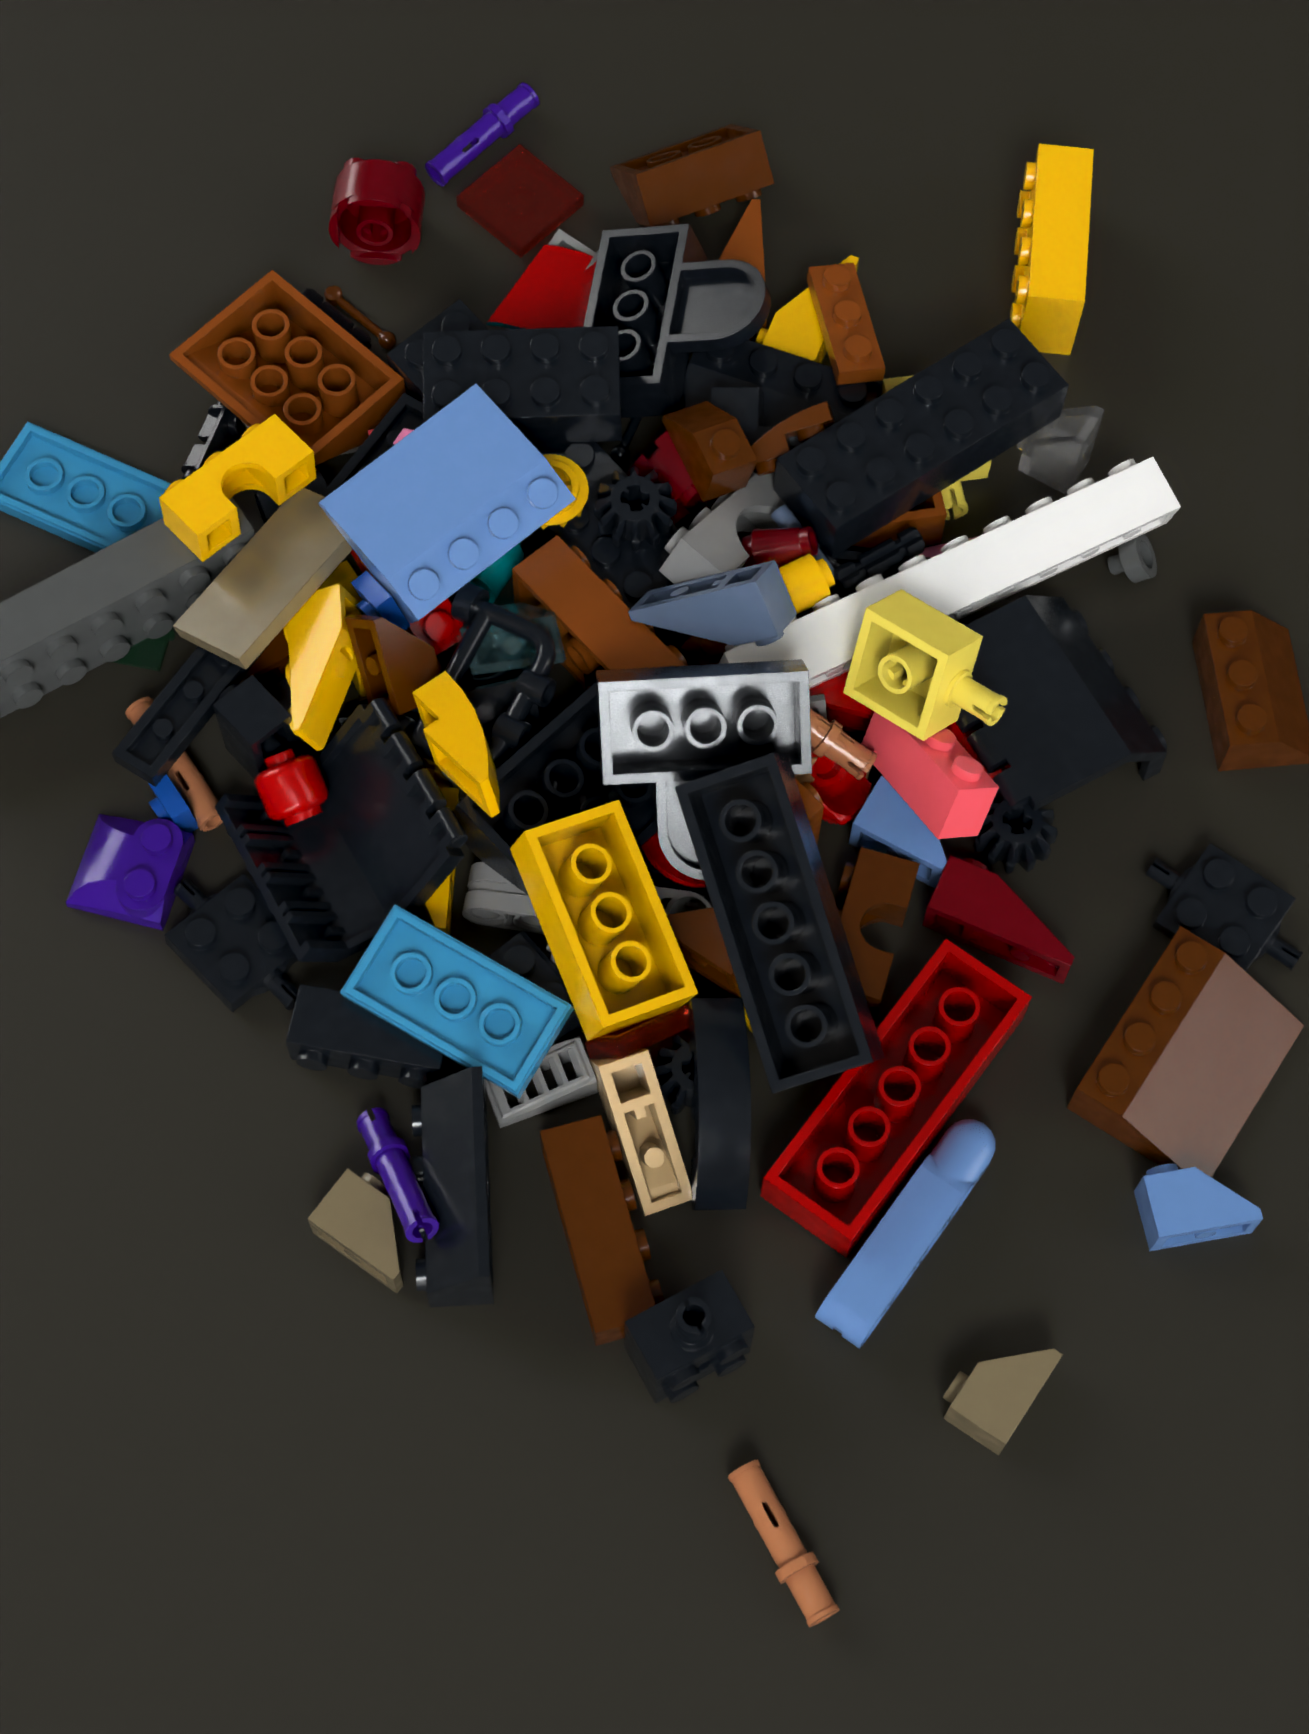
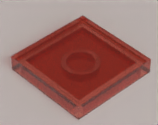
M520 144L456 196L457 207L520 258L584 205V195Z

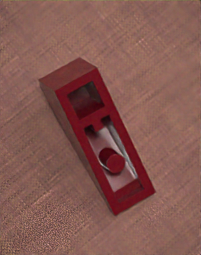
M950 855L927 906L922 926L1064 984L1075 958L998 874L990 872L983 863L971 858L959 859Z

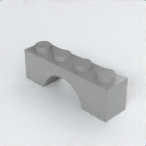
M753 471L745 488L719 496L711 509L705 507L694 518L688 530L684 526L681 527L664 549L670 555L659 571L672 583L677 584L742 568L750 556L742 546L739 538L751 535L754 529L779 528L771 518V515L780 506L785 505V503L773 490L775 472L758 476Z

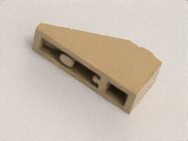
M635 1042L589 1058L597 1079V1089L611 1129L616 1131L622 1158L643 1214L647 1216L692 1200V1188L649 1050Z

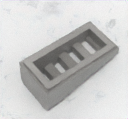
M580 1036L563 1041L550 1048L532 1078L538 1096L529 1099L525 1089L521 1098H517L519 1105L513 1108L509 1107L503 1089L484 1079L485 1091L500 1128L597 1093V1079ZM571 1062L577 1078L568 1081L562 1064ZM551 1069L558 1086L550 1091L542 1074L543 1071Z

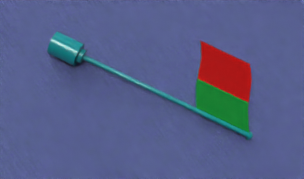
M544 245L492 314L486 325L500 326L508 329L583 327L596 262L589 268L587 266L593 259V256L560 246ZM521 542L469 581L489 591V602L493 603L512 577V568L524 560Z

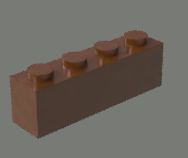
M599 1115L540 1131L542 1153L596 1346L623 1339L625 1321L664 1301L658 1279L648 1280L643 1261L651 1259L645 1231L643 1228L634 1230L629 1211L637 1209L629 1178L619 1179L615 1162L623 1160L615 1129L606 1131L602 1116Z

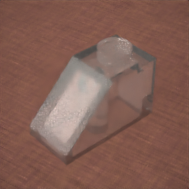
M1098 406L1062 409L1058 419L1018 443L1017 449L1022 451L1018 470L1068 495L1067 490L1075 484L1089 462L1104 409Z

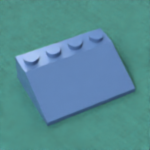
M474 384L322 499L318 504L378 583L393 597L403 615L411 624L427 615L576 500V498L547 459L477 384Z

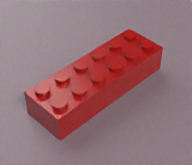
M945 939L876 1029L885 1058L843 1072L763 1177L760 1196L847 1258L1023 1020L1032 996L948 939Z

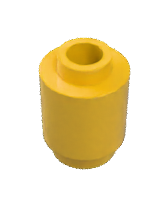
M809 553L779 568L797 614L813 607L822 599L831 596L829 588L835 585V580L828 564L823 558L816 561Z

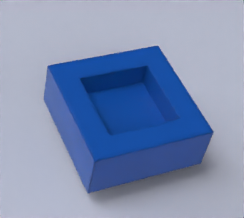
M367 571L351 582L362 599L356 604L357 609L362 615L383 617L403 630L410 627L393 597Z
M167 774L156 787L148 783L156 796L148 803L158 818L170 820L181 831L189 833L199 828L190 808Z

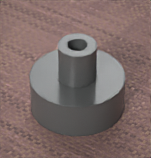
M1145 534L1119 545V554L1110 556L1107 559L1109 570L1113 575L1125 572L1133 583L1153 578L1157 574L1156 556Z

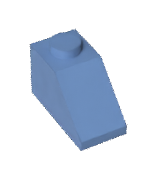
M880 776L852 824L848 844L858 849L863 847L920 863L916 879L936 888L947 864L940 840L934 836L885 777Z
M1164 1164L1153 1167L1146 1171V1175L1142 1177L1134 1190L1149 1251L1250 1234L1263 1220L1259 1207L1196 1167L1178 1170L1176 1164Z

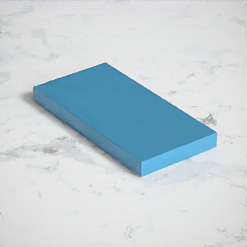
M27 421L0 462V511L96 553L163 518L159 497L164 494L171 483Z
M394 904L340 991L343 997L463 1067L482 1066L484 1079L518 1099L521 1098L574 1010L573 1006L396 904Z

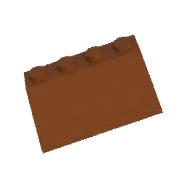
M274 270L268 272L169 354L171 361L247 426L251 427L257 423L261 424L273 414H276L314 451L315 466L362 445L368 438V430L375 429L402 394L406 393L403 377Z

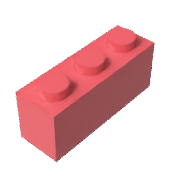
M874 712L861 744L877 753V758L873 764L937 839L978 836L999 789V786L984 771L982 764L975 760L956 740V736L946 728L922 741Z

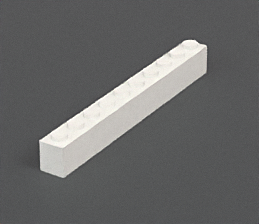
M1154 457L1137 464L1134 459L1126 460L1112 468L1108 472L1109 477L1096 483L1092 477L1084 479L1069 488L1067 496L1054 502L1051 497H1045L1030 505L1025 510L1026 515L1011 521L1009 516L1001 517L987 525L983 529L984 534L971 540L968 539L967 535L957 537L941 548V554L928 560L925 555L916 556L903 563L898 568L899 573L884 579L881 574H878L858 584L855 587L857 592L841 599L838 594H834L822 599L812 607L814 612L799 619L795 616L783 630V637L765 646H757L755 642L737 646L727 644L725 646L726 652L723 653L719 664L802 659L809 670V689L849 671L866 607L901 589L957 621L1167 524L1181 506Z

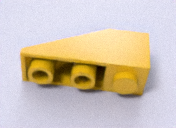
M340 583L316 590L283 628L289 649V663L285 667L286 679L291 689V707L288 709V712L292 717V721L289 725L296 736H299L316 751L324 749L358 667L344 617L351 614H362L356 607L359 601Z

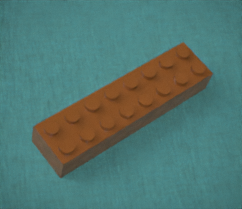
M558 535L512 568L515 613L538 623L549 631L555 642L556 659L584 688V674L589 675L600 665L605 670L688 666L686 659L675 646H666L655 635L653 626L631 621L628 614L630 608L623 602L622 595L617 587L609 579L601 580L591 570L590 563L584 553L576 546L569 547ZM796 779L810 826L818 845L824 810L823 801L813 786L807 782L800 783Z

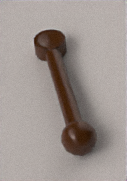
M333 285L325 289V301L333 306L338 305L377 337L378 343L382 348L391 349L395 346V335L390 331L381 330L345 300L340 287Z

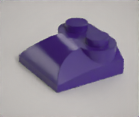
M99 814L66 900L67 907L164 931L176 897L173 893L178 883H181L195 844L193 833L181 831L175 823L167 819L157 818L142 822Z

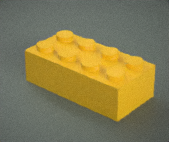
M1039 144L1035 162H1026L1023 190H1020L1017 206V218H1021L1020 227L1017 228L1014 255H1018V265L1014 266L1011 291L1016 293L1015 303H1012L1010 320L1034 347L1042 353L1071 355L1085 304L1094 149Z
M619 800L526 830L520 835L510 850L587 1041L680 1008L698 994Z

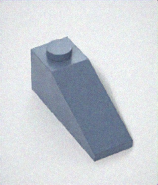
M775 560L648 590L628 611L631 621L733 646L755 642L757 646H765L783 637V630L794 619L797 612Z

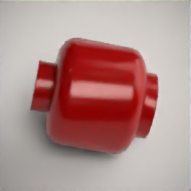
M291 748L264 759L267 769L257 774L254 783L270 819L275 821L283 820L287 827L323 812L321 804L328 799L329 791L317 761L313 756L305 754L295 757Z

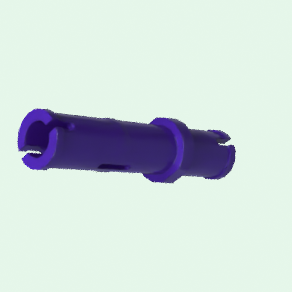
M521 82L517 85L516 89L499 103H491L484 108L483 116L460 134L432 160L425 163V169L430 178L437 185L445 186L451 178L475 160L500 137L507 138L512 134L514 125L532 109L539 106L540 101L535 91L527 83ZM470 143L471 146L463 152V148Z
M371 1108L376 1119L374 1121H371L366 1110L358 1117L356 1126L369 1150L367 1156L373 1171L380 1175L404 1228L406 1238L413 1243L423 1242L419 1232L423 1228L429 1240L438 1232L439 1222L433 1215L409 1163L410 1155L405 1141L397 1137L391 1124L390 1116L385 1109Z

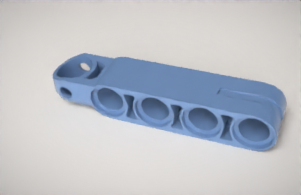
M963 1119L955 1122L947 1129L819 1307L815 1318L830 1329H835L841 1333L844 1339L860 1349L988 1168L996 1150V1140L992 1131L984 1123L975 1119Z

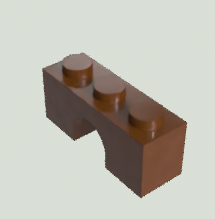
M861 847L856 864L846 862L839 891L847 893L843 909H837L871 1015L877 1018L894 954L869 945L863 938L861 930L877 922L899 927L903 926L920 863Z

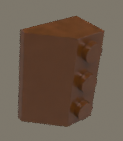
M733 124L610 167L612 177L636 222L646 227L680 224V217L695 213L696 217L713 214L721 210L720 203L733 198L736 199V202L757 198L762 195L761 188L774 184L761 131Z
M1253 610L1203 614L1192 640L1218 771L1309 764V722L1289 630Z

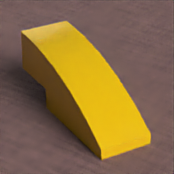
M444 671L412 692L425 727L423 731L435 764L483 811L493 818L500 813V792L495 765L474 707L462 688Z

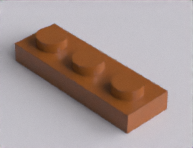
M854 263L809 267L807 283L837 385L883 381L886 367Z

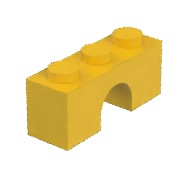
M273 414L261 424L257 423L249 427L238 441L224 451H217L210 455L203 466L188 477L178 479L169 485L164 494L159 497L164 524L204 562L241 534L237 507L230 499L235 494L244 490H258L267 494L280 506L317 478L314 451L276 414Z

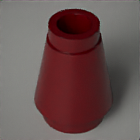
M811 526L804 528L754 529L751 535L744 536L741 541L742 546L750 556L745 562L746 567L775 560L778 568L806 554L810 553L812 556H815L818 553L817 538Z

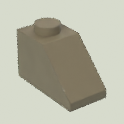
M347 1168L308 1217L312 1232L392 1291L398 1293L403 1287V1277L394 1212L390 1198L387 1197L388 1192L384 1184L373 1175L365 1172L362 1177H359Z
M1053 1348L978 1362L970 1376L960 1370L943 1396V1399L951 1403L943 1419L999 1456L1063 1354Z

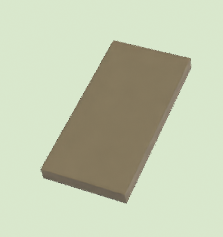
M303 488L285 501L176 621L173 628L178 635L247 670L353 550L318 503L325 497Z

